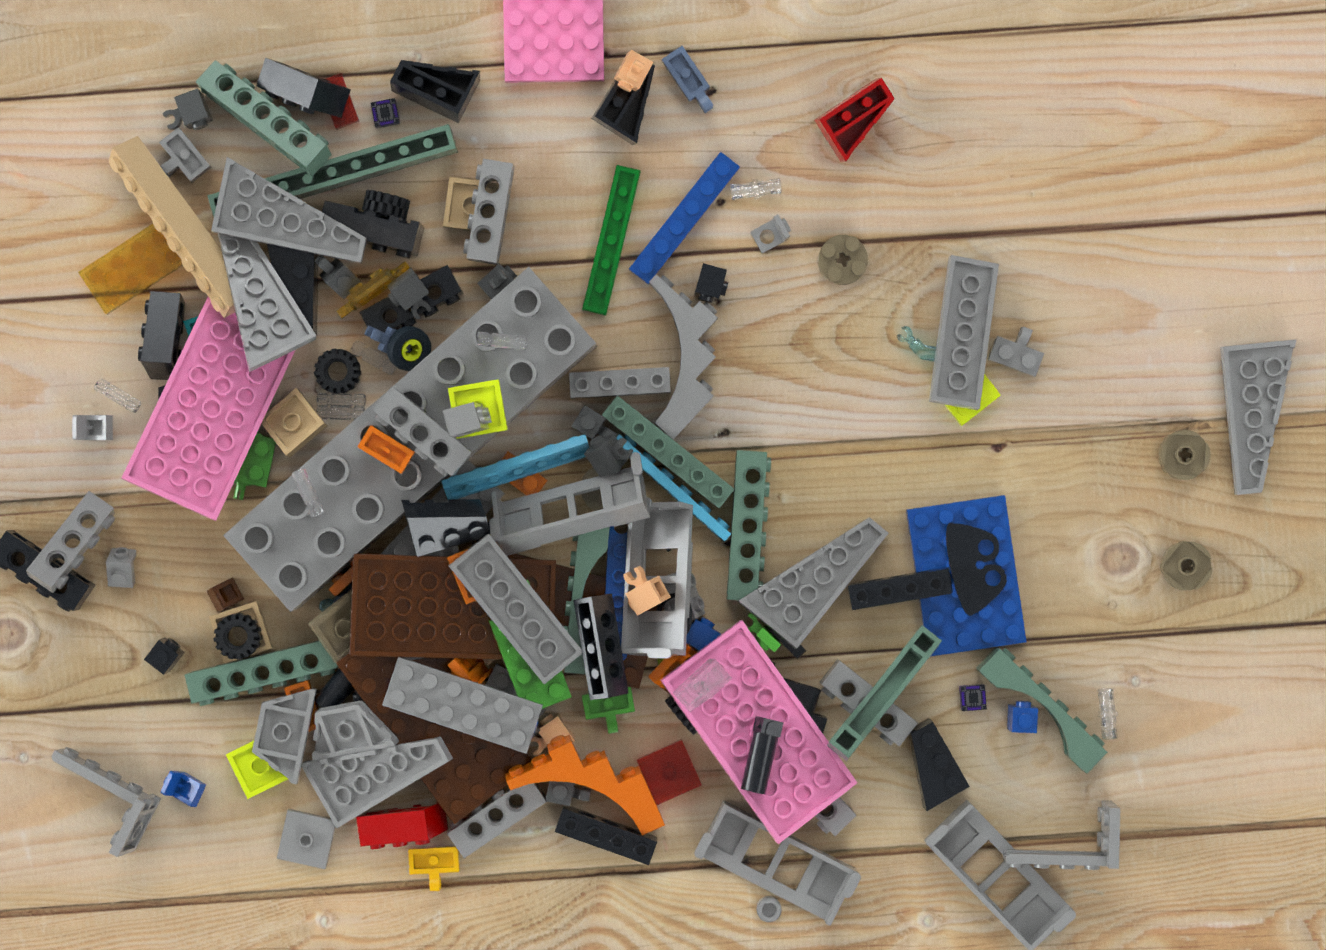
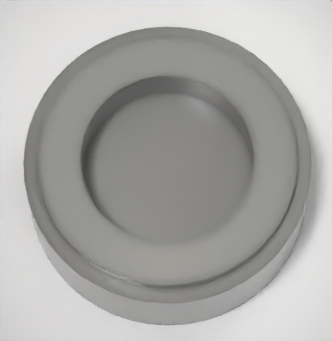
M773 896L761 898L756 906L759 918L765 922L776 921L781 915L780 902Z

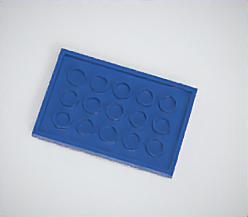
M1005 495L906 509L915 572L949 567L953 586L951 594L919 599L923 626L942 640L931 656L1027 642ZM949 523L964 524L985 530L993 534L999 543L998 555L991 561H977L976 567L983 569L985 565L990 564L1000 566L1006 574V585L994 600L972 616L966 614L960 603L951 573L946 544V529ZM982 540L978 545V550L982 555H989L993 552L994 545L990 540ZM991 570L986 573L985 581L988 585L996 586L1000 583L1001 576L997 571Z

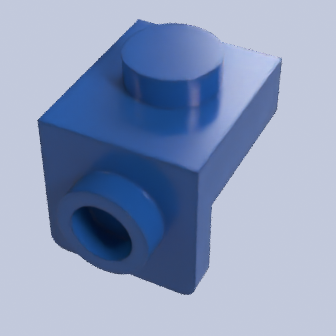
M170 771L163 782L161 794L173 796L190 807H197L206 784L186 772Z

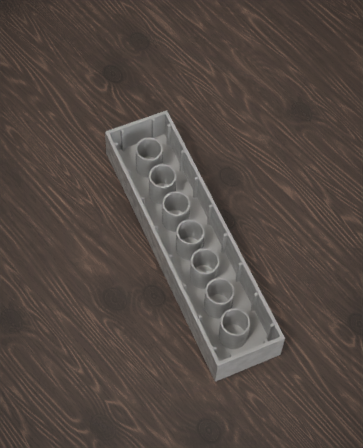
M528 267L393 387L397 388L448 431L443 415V410L451 408L448 388L499 379L506 422L509 425L593 351L597 344ZM385 394L223 535L290 612L301 608L350 564L354 554H362L405 516L401 500H409L410 503H420L442 483V480H446L451 476L450 474L446 477L434 468L436 463L428 457L427 460H424L416 452L403 474L357 447L370 425L413 451L416 449V446L410 441L405 444L396 437L394 433L397 430L390 424L385 427L374 418L377 414L372 409ZM404 409L396 413L395 419L397 423L404 424L407 422L408 413ZM419 426L415 430V437L419 441L427 438V428ZM499 432L460 438L458 440L474 452L470 456L471 458ZM443 442L438 443L435 446V454L438 457L446 456L448 453L447 445Z

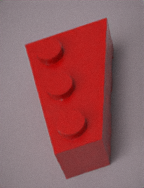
M882 77L874 79L814 120L840 162H846L855 148L863 141L869 130L877 123L895 99Z
M437 801L431 806L421 807V804L413 805V808L398 809L396 807L370 811L356 817L360 847L370 846L372 850L384 848L385 844H393V847L406 846L408 842L415 841L416 845L428 844L431 838L449 830L446 813Z

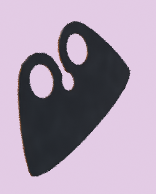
M949 523L946 529V544L951 573L960 603L966 614L972 616L994 600L1006 585V574L1000 566L990 564L985 565L983 569L976 567L977 561H991L998 555L999 543L993 534L985 530L964 524ZM982 540H990L993 543L994 550L991 554L982 555L979 552L978 545ZM991 570L997 571L1001 576L1000 583L996 586H990L985 581L986 573Z

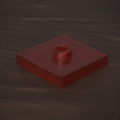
M682 739L636 759L656 805L702 786Z

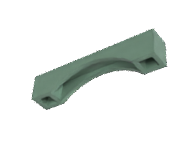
M610 527L573 536V541H577L576 551H571L570 566H575L574 576H569L567 588V591H572L571 601H566L565 616H569V625L563 627L580 648L581 643L573 600L582 599L584 586L591 569L607 551ZM581 654L566 666L564 672L586 674L583 655Z
M922 625L875 686L830 739L827 746L847 762L938 648L942 640Z
M995 647L976 669L995 687L1023 692L1042 704L1051 714L1059 728L1064 754L1087 774L1108 753L1103 748L1105 743L1096 734L1090 736L1085 731L1087 725L1077 716L1074 719L1067 714L1069 708L1059 699L1055 702L1049 696L1051 691L1043 683L1040 682L1037 685L1031 679L1033 674L1024 665L1019 668L1013 662L1016 657L1006 648L1001 650Z

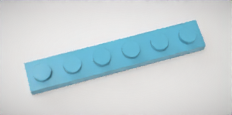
M585 434L574 436L560 443L549 444L532 452H524L520 456L507 460L503 459L486 467H478L470 472L451 476L446 480H442V485L448 500L459 499L585 458L584 453L589 448V444Z
M620 434L617 436V440L621 438L627 440L623 446L624 449H633V453L638 452L640 454L642 469L677 501L693 505V515L723 542L726 541L731 533L728 531L730 526L720 517L715 520L709 514L712 510L702 501L697 504L691 498L693 493L683 484L678 487L672 481L674 476L665 468H662L660 471L653 465L656 460L646 451L641 454L635 448L637 443L629 436L625 435L622 437Z

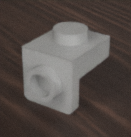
M73 415V440H113V415Z
M125 547L111 549L106 560L108 586L133 588L135 584L134 560L137 555L135 549H127Z

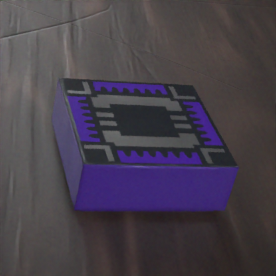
M395 98L371 102L375 128L400 124Z
M985 684L959 686L961 711L987 710Z

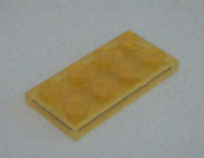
M152 223L78 273L104 313L108 315L183 266L178 254L169 248L167 239L162 232H158Z

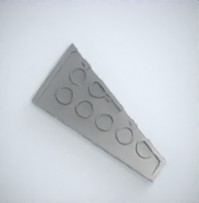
M227 157L211 229L212 232L362 264L367 242L366 237Z
M218 233L249 372L316 340L317 335L258 242Z
M1297 339L1220 347L1235 495L1261 493L1263 490L1269 464V453L1274 442L1273 435L1278 424L1286 389V378L1292 362L1290 360Z
M869 517L746 595L738 602L794 649H797L888 535V532Z
M435 737L397 744L393 747L314 761L308 760L302 762L301 767L335 827L338 828L449 762L453 757L442 738Z

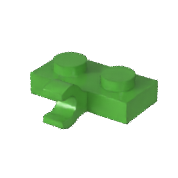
M749 613L748 616L753 620V623L747 628L750 632L756 633L757 637L755 639L764 650L768 651L770 648L775 652L781 646L780 641L762 623H759L755 615Z
M628 687L629 694L604 699L590 700L589 694L582 695L586 720L606 717L608 734L618 732L616 715L635 712L631 687Z

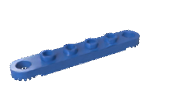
M610 526L605 594H612L621 644L625 587L623 574H625L627 532L619 534L614 530V526ZM622 653L623 661H624L625 658L627 657V654H623V653Z

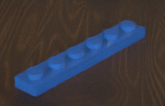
M720 152L630 266L629 270L649 285V281L667 262L736 174L740 166Z

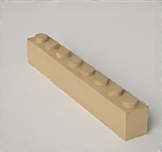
M138 136L113 147L109 157V164L112 170L119 173L124 180L126 189L135 195L140 208L151 217L156 230L162 232L165 236L169 248L178 254L182 260L183 267L192 273L199 289L208 295L213 308L220 312L224 318L235 313L221 248Z

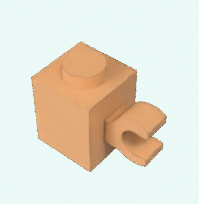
M630 50L614 77L619 82L617 85L628 92L639 90L653 62Z
M641 566L634 568L637 575L636 578L632 576L630 571L623 574L625 581L636 587L625 594L630 608L635 611L637 616L671 598L660 576L648 581L645 571Z
M550 713L539 721L541 725L538 727L541 737L534 736L531 742L535 741L539 744V748L533 751V755H539L556 736H567L570 734L572 741H575L574 735L559 713L555 716Z

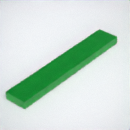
M616 165L582 310L607 315L641 170Z

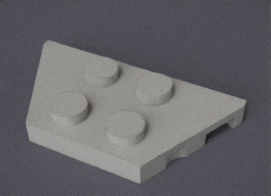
M315 688L262 702L252 749L256 756L268 762L269 766L282 773L292 784L296 785L299 781L317 693Z
M362 700L319 708L315 712L314 723L316 729L313 740L316 741L315 751L312 753L313 761L393 747L399 742L391 730Z

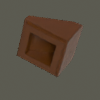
M233 577L207 590L218 613L244 600Z

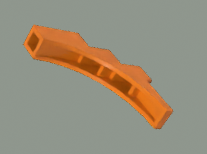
M570 734L554 737L547 744L548 755L540 754L534 757L530 763L524 766L521 764L516 765L505 774L510 791L528 784L547 781L570 782L590 787L605 794L619 804L634 820L642 836L665 826L639 766L627 767L616 776L605 750L601 752L593 751L587 754L585 759L581 760Z

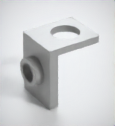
M776 215L771 221L751 231V235L761 253H764L788 240L791 229L785 218L781 219L779 215ZM763 230L773 232L774 240L772 243L764 244L761 242L760 233Z

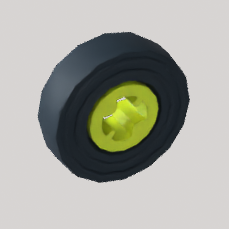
M413 326L402 327L395 331L387 344V355L390 362L398 369L408 372L431 353V341L428 335L421 329ZM409 344L412 345V346L410 347V348H412V350H411L410 353L406 352V351H408V349H406V347H407Z

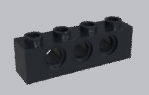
M448 265L420 279L428 291L434 286L440 287L441 296L436 300L430 299L428 294L422 299L428 302L431 311L428 312L424 306H420L417 309V313L419 316L424 315L427 318L439 311L437 307L445 303L447 306H450L460 300L459 295L463 294V291ZM389 297L359 312L367 327L369 325L384 333L388 326L398 329L400 327L413 326L417 323L411 311L408 309L405 311L401 305L396 307ZM389 310L397 312V319L393 323H387L385 320V314Z
M14 530L5 531L0 539V568L4 570L9 568L16 573L15 577L25 584L30 582L37 587L36 591L46 598L51 596L57 600V605L68 612L70 610H79L95 587V584L71 569L67 575L69 577L66 582L67 590L62 593L57 588L52 593L28 577L26 572L42 549ZM19 552L25 555V563L23 565L18 564L16 561V556ZM54 559L50 565L53 568H60L64 563Z
M949 567L855 582L848 585L852 610L947 595L953 592Z
M612 594L573 600L590 700L629 694Z
M563 805L555 828L556 833L646 865L650 864L657 844V836L648 833L642 836L641 832L637 829Z

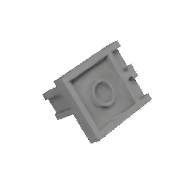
M65 747V749L54 750L52 754L54 762L133 804L132 808H129L122 817L123 825L120 831H117L110 841L112 847L109 853L119 857L134 852L161 798L155 794L148 795L136 783H126L121 780L122 776L116 772L102 770L99 768L100 764L94 760L80 758L78 756L79 753L74 749Z
M1102 800V807H1098L1097 818L1098 822H1101V832H1097V846L1101 847V852L1007 849L1003 852V860L1013 868H1024L1025 864H1034L1035 868L1041 869L1050 868V865H1059L1061 869H1074L1075 865L1084 866L1088 870H1099L1100 866H1107L1109 869H1119L1120 808L1113 801Z

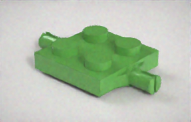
M257 432L234 481L236 484L234 499L244 500L246 486L267 487L276 442L273 438L266 437Z

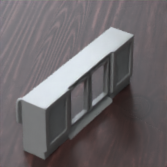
M638 452L632 453L630 456L632 467L620 470L618 473L589 478L504 502L500 500L496 491L492 492L494 518L489 521L491 537L495 542H498L502 551L508 556L565 538L650 518L640 454ZM600 489L603 509L578 515L575 496ZM567 498L569 518L544 525L541 505Z
M647 497L650 518L628 523L625 573L630 571L632 576L636 578L637 575L634 568L641 566L645 571L646 550L678 549L676 576H660L663 584H676L675 610L645 611L637 616L635 611L630 608L625 594L636 587L625 581L621 650L623 654L648 656L649 658L668 659L671 656H686L687 618H689L693 550V543L691 542L693 505L680 501L652 502L651 498ZM646 576V578H647L648 581L651 580V579H653V578H655V577H657V576Z
M723 800L707 833L703 834L695 850V856L701 860L705 858L824 919L825 923L831 926L844 898H850L853 895L861 879L855 867L792 835L781 842L765 874L745 865L741 861L758 828L767 832L768 830L759 818ZM789 844L813 855L796 890L772 878Z
M966 800L929 834L924 841L1028 950H1034L1054 930L1061 932L1076 917V913L1030 864H1025L1024 868H1016L1030 884L1003 910L987 896L985 891L1010 868L1009 864L1003 861L980 885H977L961 869V866L988 840L1002 854L1005 850L1014 848Z

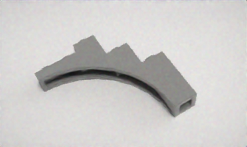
M656 274L649 281V284L662 297L673 316L679 335L681 360L675 391L668 406L655 424L671 439H674L714 396L710 393L713 388L703 379L698 382L696 378L716 358L712 354L715 349L705 340L702 343L698 340L718 317L715 316L717 310L708 302L703 304L699 301L692 308L690 306L692 301L684 293L681 292L678 295L672 289L674 284L663 275L660 278Z

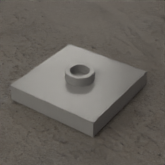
M288 809L277 859L326 869L335 832V825L331 818Z

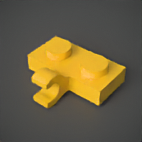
M456 846L408 849L409 875L429 874L430 891H440V873L460 871L459 850Z

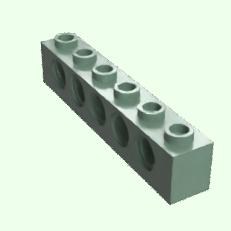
M215 60L196 80V84L201 92L302 170L313 176L332 155L327 146L329 144L328 141L318 133L316 136L310 132V128L302 120L299 119L296 122L292 119L291 113L282 105L279 107L275 106L271 97L265 92L258 93L254 90L255 86L248 79L243 77L241 80L237 77L236 71L226 63L221 65ZM228 86H233L230 90L224 91ZM246 100H251L250 103L243 105ZM270 114L267 118L261 119L263 115ZM288 128L286 132L279 133L281 129ZM307 142L305 146L298 147L300 143Z
M618 395L602 414L603 417L717 508H720L735 490Z
M736 450L727 600H740L763 585V581H759V571H764L765 557L760 556L761 546H766V532H762V523L767 522L768 507H764V497H769L770 482H765L766 472L771 471V457H767V452ZM750 469H755L759 473V480L753 484L746 480V473ZM748 494H754L758 499L757 505L753 508H747L744 504V498ZM746 519H753L756 523V528L751 533H746L742 528V524ZM747 543L752 544L754 547V554L748 558L741 555V547ZM748 568L752 571L753 577L750 581L742 582L739 579V573L742 569Z
M318 640L184 674L191 704L199 702L200 706L214 703V698L223 696L224 700L239 697L238 692L247 690L248 694L263 691L262 686L272 684V688L287 685L286 680L296 678L297 682L311 679V674L320 672L321 676L336 673L335 668H338V666ZM308 654H314L317 657L318 664L316 667H311L307 664L306 657ZM284 660H289L293 663L294 669L292 673H287L283 670L282 663ZM260 666L268 668L269 677L267 679L259 676L258 669ZM236 672H241L245 676L243 685L235 682L234 674ZM212 678L220 681L221 687L219 691L211 688L210 680Z

